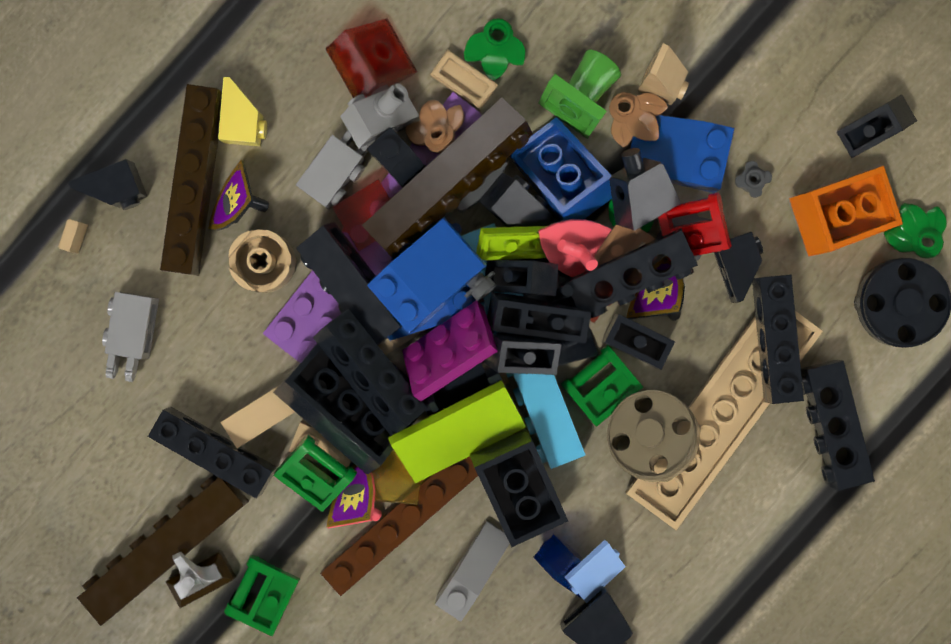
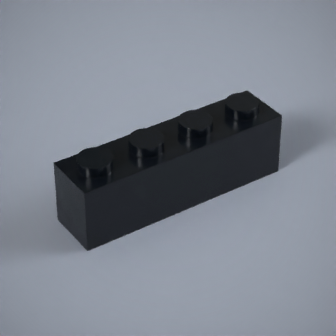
M335 222L321 226L296 247L301 254L300 258L303 264L314 271L320 279L319 283L326 293L331 294L337 301L341 314L349 309L377 345L384 342L403 327L367 286L376 275Z

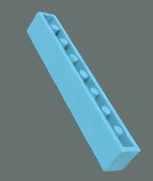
M493 223V224H490V225L485 226V227H483V228H496V227H495V224ZM481 228L461 236L475 252ZM486 267L481 271L484 276ZM491 292L483 298V302H480L484 306L486 315H488ZM504 293V294H511V295L523 296L522 294ZM506 373L508 378L511 376L515 378L518 387L513 389L519 407L522 405L526 406L529 416L525 417L524 420L530 435L537 434L541 445L536 446L542 463L548 462L550 469L586 456L555 376Z

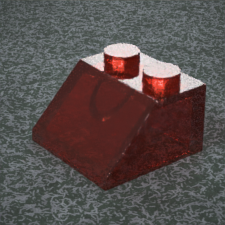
M388 18L346 29L325 48L353 98L364 94L365 98L369 97L377 88L383 85H388L390 88L392 85L400 83L417 72Z

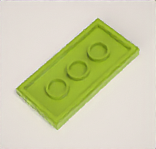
M501 380L388 437L414 482L418 483L469 457L470 454L526 428V425Z

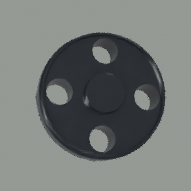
M897 258L878 264L866 274L855 296L854 307L862 326L875 340L892 347L909 348L930 341L942 331L951 312V293L944 277L931 265L913 258ZM901 264L905 265L908 269V275L905 280H902L898 275V268ZM871 294L877 299V307L873 311L867 307L866 303L867 298ZM932 295L937 297L939 303L935 311L929 306V299ZM901 326L906 327L908 331V336L903 342L898 338V330Z

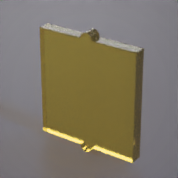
M392 451L383 464L372 471L376 491L375 501L418 505L420 483H423L424 479L415 483L396 452Z

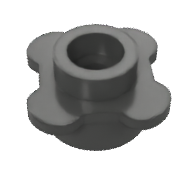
M749 161L745 164V170L741 175L735 178V184L738 188L749 192L751 197L757 198L762 195V189L765 184L771 182L772 174L769 171L760 169L757 162ZM752 176L756 178L755 182L751 181Z
M492 271L484 276L481 272L467 284L470 290L464 296L468 298L472 295L477 302L483 299L496 287V283L491 279L495 273Z

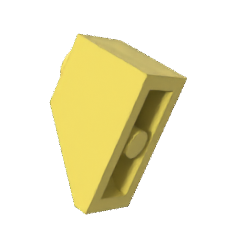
M223 77L218 139L225 144L261 147V139H265L267 135V121L263 120V115L230 77Z

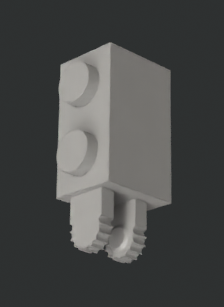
M348 130L341 140L334 135L329 138L296 183L297 187L327 209H330L332 205L337 207L347 194L344 190L351 180L356 182L365 170V167L362 165L365 161L363 157L368 152L367 148L371 144L358 148L355 152L349 147L353 138Z
M115 292L114 297L110 298L107 313L111 316L109 328L104 330L102 344L106 346L105 354H108L106 365L107 378L114 379L118 373L120 356L128 357L125 381L133 382L136 377L139 359H149L159 298L123 292Z

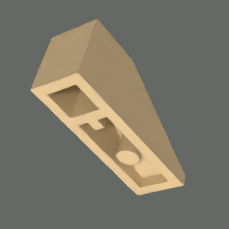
M664 43L661 45L651 60L638 91L655 94L662 98L665 103L672 105L676 98L682 100L689 82L684 81L688 74L687 69L669 45Z

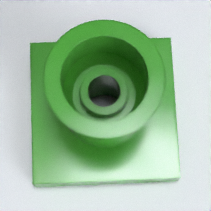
M586 50L570 81L566 82L557 74H554L548 82L538 104L588 139L607 112L596 102L621 77V71L606 55L596 50Z

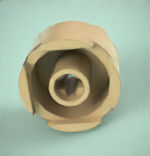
M264 229L247 231L238 236L232 243L228 255L229 269L233 279L247 290L262 293L274 292L284 287L292 278L297 261L293 248L285 238ZM259 255L268 256L266 258L268 263L266 267H257L260 263L257 260Z

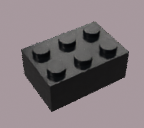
M526 429L470 454L474 468L511 548L568 522L534 442Z

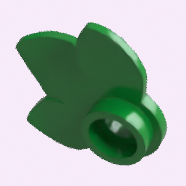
M496 18L490 20L485 25L483 32L474 34L469 38L464 49V60L467 62L481 61V66L486 76L495 81L504 74L509 63L517 66L524 64L525 47L519 39L513 36L512 26L506 20ZM495 30H500L503 32L504 37L496 40L493 38L492 33Z
M902 204L899 213L903 224L885 231V239L899 252H914L917 256L924 259L936 257L944 245L942 233L947 226L944 213L938 206L925 213L917 205ZM922 239H931L933 241V246H924L922 244Z

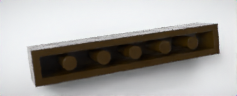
M187 84L160 267L161 271L199 276L219 141L222 92L218 88Z
M500 98L362 226L393 260L396 259L435 226L447 213L453 212L458 207L460 201L470 192L477 190L490 173L500 169L514 151L521 149L527 144L533 133L526 119L507 101Z
M216 475L211 476L200 486L203 492L195 498L190 494L176 506L180 510L172 518L166 514L155 523L153 527L156 531L147 538L143 534L129 545L132 551L123 558L119 554L106 565V568L109 570L101 578L95 574L82 585L85 591L77 599L97 623L102 626L175 564L172 558L173 555L182 552L184 555L188 554L246 505L249 500L240 489L221 478H217Z

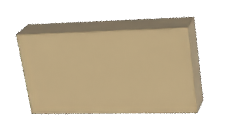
M450 50L445 52L430 74V77L456 93L479 111L483 109L498 87L497 83Z

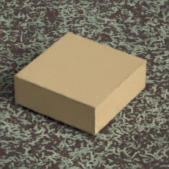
M68 219L58 246L59 249L79 254L88 224Z

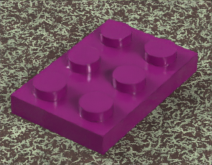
M477 300L402 350L412 393L419 401H423L498 352L484 306L477 302Z

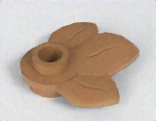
M622 92L615 95L609 105L610 114L614 119L611 127L614 140L623 148L632 141L633 137L644 141H657L659 138V126L655 116L662 114L668 109L665 101L652 93H643L635 96L628 92ZM621 103H629L630 109L627 112L620 111L619 106Z
M429 100L420 109V121L409 124L406 127V134L413 144L417 146L426 145L432 152L440 154L455 141V132L464 122V111L461 105L453 106L446 111L439 101Z

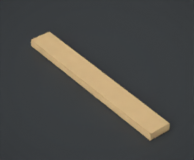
M423 331L389 341L387 338L378 346L387 355ZM276 388L220 422L236 448H239L295 412L273 393Z

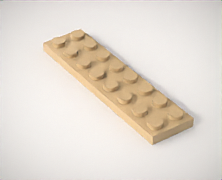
M795 311L801 362L823 331ZM754 316L688 406L700 426L699 447L691 464L681 474L668 482H648L635 478L625 492L675 530L679 528L770 404L764 402L756 316ZM682 421L678 424V435H684L690 430V421ZM665 458L659 459L655 463L654 470L657 474L663 473L667 469V460Z

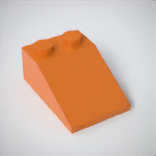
M884 166L789 198L808 257L832 252L903 224Z

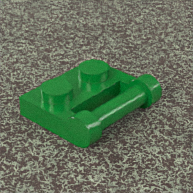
M608 345L600 350L601 354L570 380L566 378L560 383L596 427L607 419L624 399L644 388ZM610 362L615 370L582 396L577 389Z
M306 435L296 449L276 469L273 476L323 512L352 482L357 471L350 466L345 467L317 446L315 439ZM309 454L339 478L335 481L305 459L304 456Z
M250 555L246 563L248 568L232 602L227 603L224 613L267 635L273 636L300 578L267 563L260 557ZM258 573H262L267 577L250 612L244 610L243 605Z

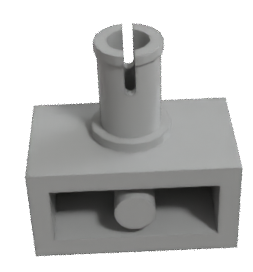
M395 84L390 88L388 85H383L366 98L364 94L356 96L347 103L349 107L340 116L357 147L361 148L376 141L389 127L395 132L405 129L419 117V114L409 99L406 88L402 84Z

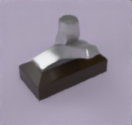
M223 551L198 564H194L182 552H179L172 556L179 569V574L165 582L179 608H182L233 581L236 575Z

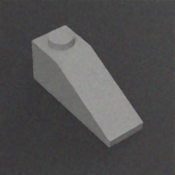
M486 521L437 594L436 606L460 622L463 620L510 544L505 532Z

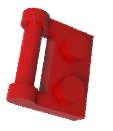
M719 192L709 194L708 198L682 203L658 217L663 236L682 228L694 256L727 250L732 247L723 212V202ZM710 210L712 219L676 227L673 226L672 218Z

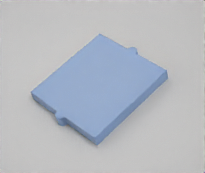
M606 540L599 544L565 576L572 586V592L575 595L579 594L586 603L626 567L619 558L620 553L616 549H612Z

